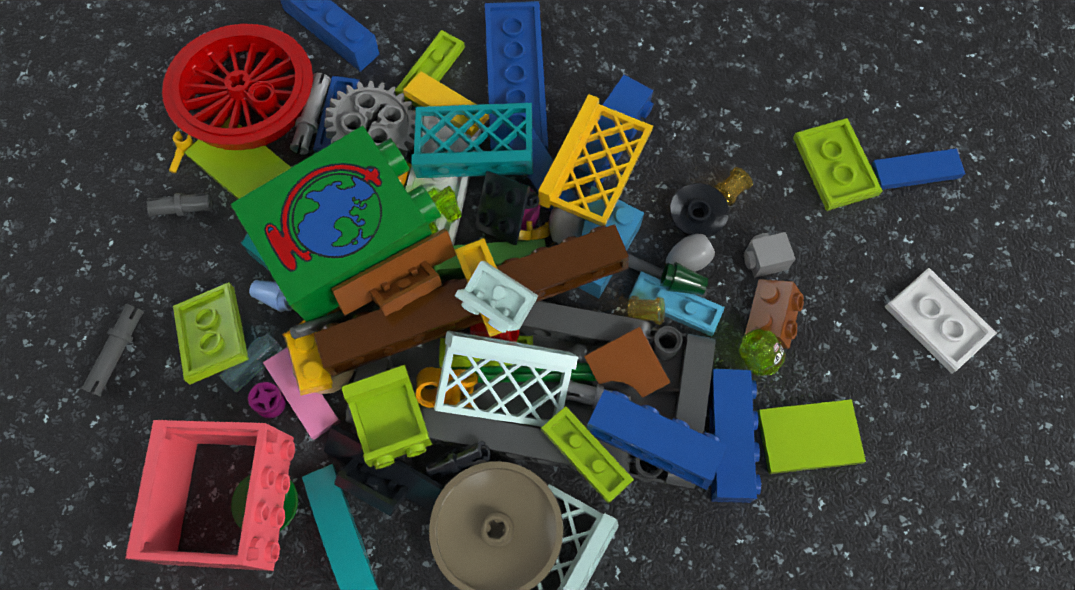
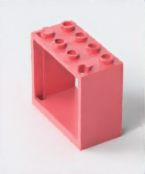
M153 420L125 559L163 565L274 571L275 562H277L280 554L279 532L285 521L283 506L285 494L290 487L288 473L290 460L293 459L295 454L294 437L267 423ZM197 444L256 446L238 555L178 552Z

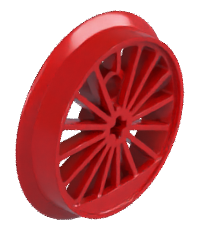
M258 24L228 25L202 34L179 51L170 63L164 76L162 97L165 109L172 121L188 135L220 149L249 150L276 141L294 127L296 119L301 116L302 110L310 96L313 84V71L305 50L288 34L275 28ZM249 51L244 71L239 69L236 53ZM257 52L267 53L253 70ZM231 56L234 71L229 73L222 63ZM276 58H280L283 60L276 66L267 70ZM218 69L225 79L214 75L213 72ZM290 69H293L295 72L293 75L277 78ZM206 81H208V82H211V83H213V84H215V85H208V84H204V83H205ZM294 85L292 91L277 90ZM196 94H205V96L194 98ZM279 100L286 101V103L282 106L279 104ZM248 106H251L263 121L252 125ZM207 107L194 116L189 113L190 110ZM243 108L247 126L238 128ZM276 110V113L268 118L266 114H270ZM232 114L229 127L221 128ZM217 115L210 125L203 123Z

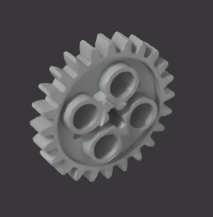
M369 81L368 87L365 88L361 82H358L356 90L347 85L346 94L337 91V99L331 98L330 108H326L324 127L327 128L326 138H332V144L354 131L348 129V127L359 128L363 125L366 130L367 127H370L368 133L373 140L384 142L391 138L403 157L406 158L408 149L413 150L416 111L411 110V101L404 102V93L397 96L394 95L395 87L386 91L384 90V83H381L378 88H374L372 81ZM383 106L384 108L380 110L381 112H379L377 122L374 121L377 116L379 108ZM387 119H393L395 122L388 121Z

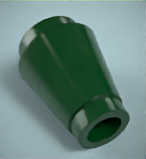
M677 262L665 265L660 280V286L665 287L666 291L703 295L708 285V278Z

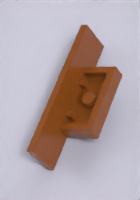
M444 228L331 288L342 313L347 315L374 300L384 315L387 316L442 285L441 279L433 267L456 255L449 233Z

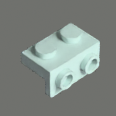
M480 261L465 289H458L455 294L458 299L463 301L461 306L476 315H479V313L490 319L488 321L490 326L504 333L520 329L538 298L537 294L485 261Z

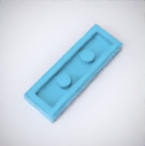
M642 271L629 296V301L709 336H713L725 308L695 294L666 291L665 287L660 286V279Z

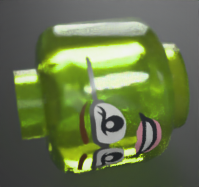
M762 329L752 330L743 337L740 343V356L748 370H751V373L754 375H772L785 362V351L777 336L771 331Z

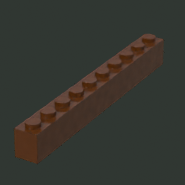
M613 224L608 227L602 225L595 227L586 235L565 238L560 244L553 247L537 248L531 252V255L520 259L517 257L507 259L497 269L537 294L538 298L535 302L628 269L629 255L616 225ZM466 278L462 280H449L442 287L432 290L429 294L421 296L387 316L379 309L371 313H358L351 320L343 323L325 325L321 331L313 333L323 368L334 377L443 337L447 334V330L456 332L483 322L480 313L476 315L461 306L463 301L455 296L458 289H465L467 286Z

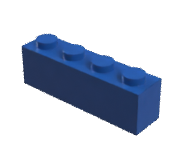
M280 0L284 11L358 71L361 72L380 55L375 35L331 0Z
M623 75L603 103V106L638 120L642 117L646 119L654 105L651 102L653 90ZM601 115L598 121L601 131L615 127L612 119ZM632 128L624 131L627 138L633 139L638 130ZM619 133L604 137L608 148L623 144ZM599 139L586 144L589 155L604 150ZM623 151L613 154V159L617 161L622 155ZM607 157L592 161L597 173L610 169ZM587 163L576 166L573 170L576 179L592 175ZM606 177L601 178L600 182L602 183ZM592 181L583 185L591 189V186L595 187L596 183Z
M712 370L708 397L709 433L718 437L721 443L727 445V448L711 483V502L750 503L757 499V494L761 492V477L756 475L755 462L759 461L760 447L758 442H754V430L758 428V413L753 411V399L757 395V383L755 380H752L751 370Z
M604 389L587 425V429L595 438L705 490L708 489L714 479L727 445L721 443V440L713 434H701L690 429V426L682 420L675 418L670 420L660 415L658 410L649 405L640 406L629 401L630 399L621 392L612 391L611 393Z

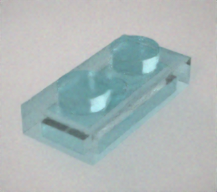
M267 332L263 337L256 338L249 345L247 350L249 360L224 370L219 377L237 393L265 367L264 361L283 349Z

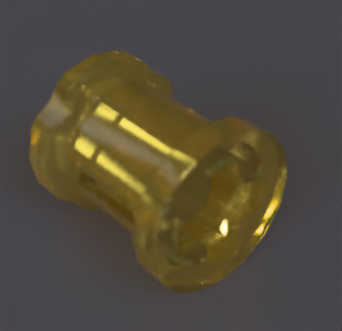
M735 167L730 171V176L723 183L715 185V188L724 195L728 206H732L736 201V197L742 191L749 190L753 186V182L743 169Z
M631 296L628 303L629 318L654 321L655 324L663 323L665 316V301L663 297L649 300L639 299L638 296Z

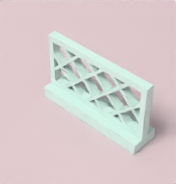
M447 330L445 339L447 346L434 405L435 411L542 427L549 419L540 418L535 411L536 408L549 399L555 407L553 417L564 408L572 369L576 370L578 357L569 351ZM453 354L466 356L473 366L459 376H456L451 369ZM472 357L480 358L481 360L475 363ZM490 360L497 361L503 372L488 381L480 367ZM504 363H510L513 365L507 368ZM520 366H528L534 376L519 386L511 373ZM535 368H540L543 370L537 373ZM477 371L485 384L469 395L460 381ZM551 371L562 372L560 384L549 391L541 378ZM449 374H451L453 380L448 383ZM507 376L515 390L500 400L492 386ZM538 381L546 394L531 404L523 391ZM457 384L466 398L456 405L443 404L446 391ZM489 389L497 403L487 410L479 409L473 400ZM517 395H520L527 408L517 415L510 414L504 405ZM470 402L473 408L464 406ZM501 407L504 413L496 412V410ZM529 413H532L534 417H529L527 415Z
M549 484L548 487L554 496L564 501L567 513L562 514L563 520L569 518L573 533L572 536L563 538L562 544L575 541L578 552L574 560L560 563L558 557L557 565L550 572L557 570L559 572L561 584L557 590H584L619 525L617 519L606 513L602 514ZM569 504L578 510L570 511ZM586 513L596 519L589 531L576 533L572 517ZM585 538L582 546L580 547L579 539ZM570 567L564 577L562 569ZM540 582L537 585L538 590H543L542 583Z

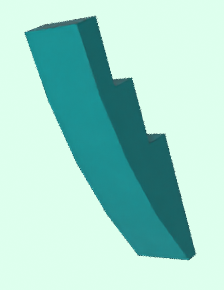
M331 464L303 476L302 479L339 589L378 590L349 502L344 496L343 489L334 485L337 476L335 467Z

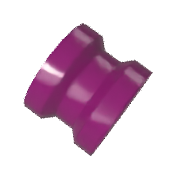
M262 382L251 389L248 402L250 407L260 416L270 419L277 417L283 412L286 398L277 386L269 382Z

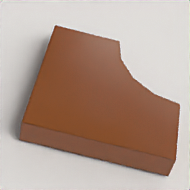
M641 327L584 356L598 384L609 381L623 382L633 387L641 398L670 383Z

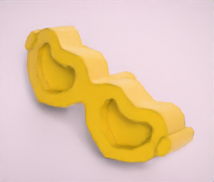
M526 221L527 231L520 230L518 240H536L548 237L550 235L549 221L536 229H533L532 221Z

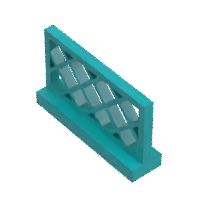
M532 103L416 107L414 154H412L411 164L416 178L486 176L487 171L498 175L533 174ZM526 112V119L518 127L508 120L513 113ZM485 114H493L498 119L488 128L479 121ZM456 115H464L469 120L459 129L450 122ZM423 116H436L440 121L428 130L423 125ZM504 123L512 132L502 141L493 132ZM475 124L483 133L472 141L464 133ZM446 125L454 134L443 143L435 134ZM488 136L498 144L492 151H483L478 147ZM516 136H519L526 142V150H513L508 144ZM458 138H461L469 145L462 152H453L449 148ZM430 139L439 145L433 153H421L422 146Z

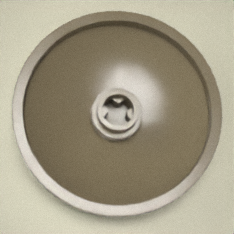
M500 461L474 465L456 475L438 496L432 510L429 525L430 546L434 559L444 576L460 590L533 589L544 580L554 567L561 551L564 534L560 506L546 483L532 471L522 466Z

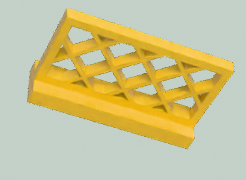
M588 94L538 190L539 205L550 208L552 205L597 225L606 226L652 132L653 126L600 105L599 98ZM601 115L612 119L615 127L601 131L598 125ZM632 128L643 132L640 139L628 142L624 131ZM619 133L623 144L608 148L604 137ZM599 139L604 150L589 155L586 144ZM626 150L630 158L629 162L616 166L612 155ZM607 157L611 168L597 173L592 161ZM587 163L592 175L576 179L573 171L574 168ZM614 174L618 182L617 187L604 191L600 179ZM595 181L599 193L584 197L580 185ZM574 187L579 197L578 200L572 202L559 198L562 191ZM602 199L606 207L603 215L600 216L591 212L587 203Z

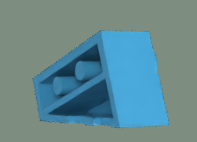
M591 186L590 195L599 193L597 188ZM602 199L588 203L591 212L600 216L603 215L606 207ZM618 199L606 227L613 224L616 225L627 251L641 227L644 212ZM585 220L582 236L600 225ZM612 275L579 286L578 288L599 299Z

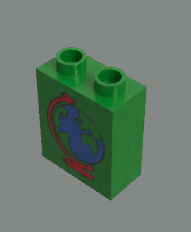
M363 125L231 203L232 208L287 302L306 322L322 317L339 307L331 288L431 236L432 232L429 224L441 217L438 208L423 185L407 192L398 179L399 176L409 171L410 168L393 140L389 138L376 145Z

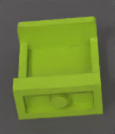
M405 365L341 387L344 398L349 404L364 452V461L369 467L375 466V469L387 467L395 462L394 458L407 454V457L420 455L426 452L427 446L432 445Z

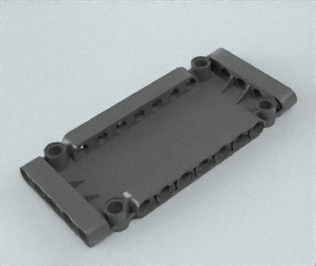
M541 301L534 303L519 329V336H533V345L565 351L580 343L586 345L591 353L628 332L641 327L670 383L643 398L640 397L633 387L623 382L609 381L600 385H604V389L631 394V402L640 406L649 405L658 410L660 415L670 420L674 418L682 420L690 426V429L701 434L704 433L715 352V338L683 334L672 326H664L660 329L652 328L649 322L640 319ZM375 302L372 312L380 309ZM470 327L456 332L470 334ZM440 338L358 367L354 382L405 365L416 395V378L418 373L426 367L440 368ZM659 340H670L673 343L674 348H663L660 345ZM573 381L595 387L598 384L597 381ZM500 382L492 386L500 400L515 390L511 382ZM517 382V384H518L519 386L522 385L523 383H525V382ZM535 382L523 391L531 404L546 394L539 382ZM544 382L549 391L560 384V382ZM477 383L474 386L473 392L479 389L485 383ZM427 385V386H425V388H426V389H434V388H436V386H434V385ZM489 389L474 399L476 406L483 410H487L497 403ZM517 395L504 405L510 414L516 415L527 408L520 395ZM549 399L536 408L535 411L540 418L550 420L553 417L555 407ZM565 400L564 407L566 406L587 428L594 411L592 405ZM348 404L346 423L355 424ZM419 404L431 442L434 444L462 449L479 441H484L485 446L488 445L492 455L578 471L541 431L540 426L435 411L434 407L428 408ZM501 407L496 410V412L504 413ZM529 413L527 415L529 417H534L532 413ZM597 439L631 477L637 478L642 482L655 481L692 489L696 486L656 467L655 472L647 473L640 466L641 459Z

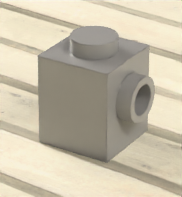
M786 232L774 235L762 233L753 237L744 252V261L746 267L752 270L753 276L756 278L788 270L795 261V256Z

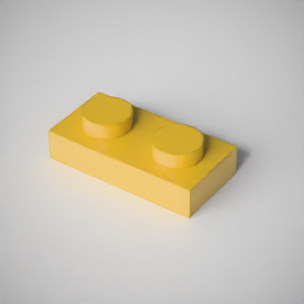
M291 333L285 334V342L300 396L332 388L333 382L330 374L323 368L314 334L312 333L298 339H293Z

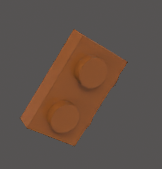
M758 280L745 335L749 339L776 341L783 348H790L791 340L795 339L797 335V314L804 305L803 294L799 291L794 281Z

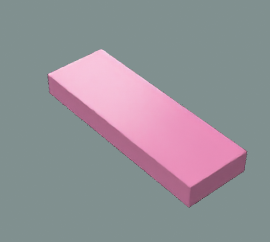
M287 347L263 362L313 440L330 430L333 425L336 426L340 423V420L323 394L310 393L300 396Z

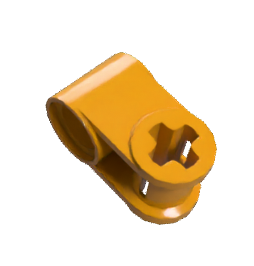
M426 367L417 375L416 399L424 407L431 408L435 405L441 368ZM465 369L453 370L456 376L466 371ZM475 372L460 381L469 395L473 393L474 386L478 383L479 377ZM449 374L448 383L453 380L451 374ZM457 384L446 391L443 404L456 405L460 402V399L466 398ZM434 385L436 388L426 389L425 386ZM470 402L464 406L473 408Z

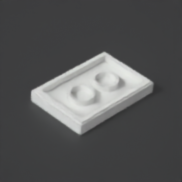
M930 268L925 270L885 306L951 373L956 372L997 334Z

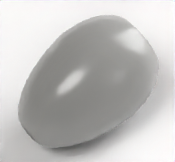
M557 207L552 209L549 216V230L553 242L555 241L560 244L565 238L582 236L583 218Z
M692 234L683 238L671 249L666 258V264L677 262L696 272L706 267L713 260L715 251L704 234Z

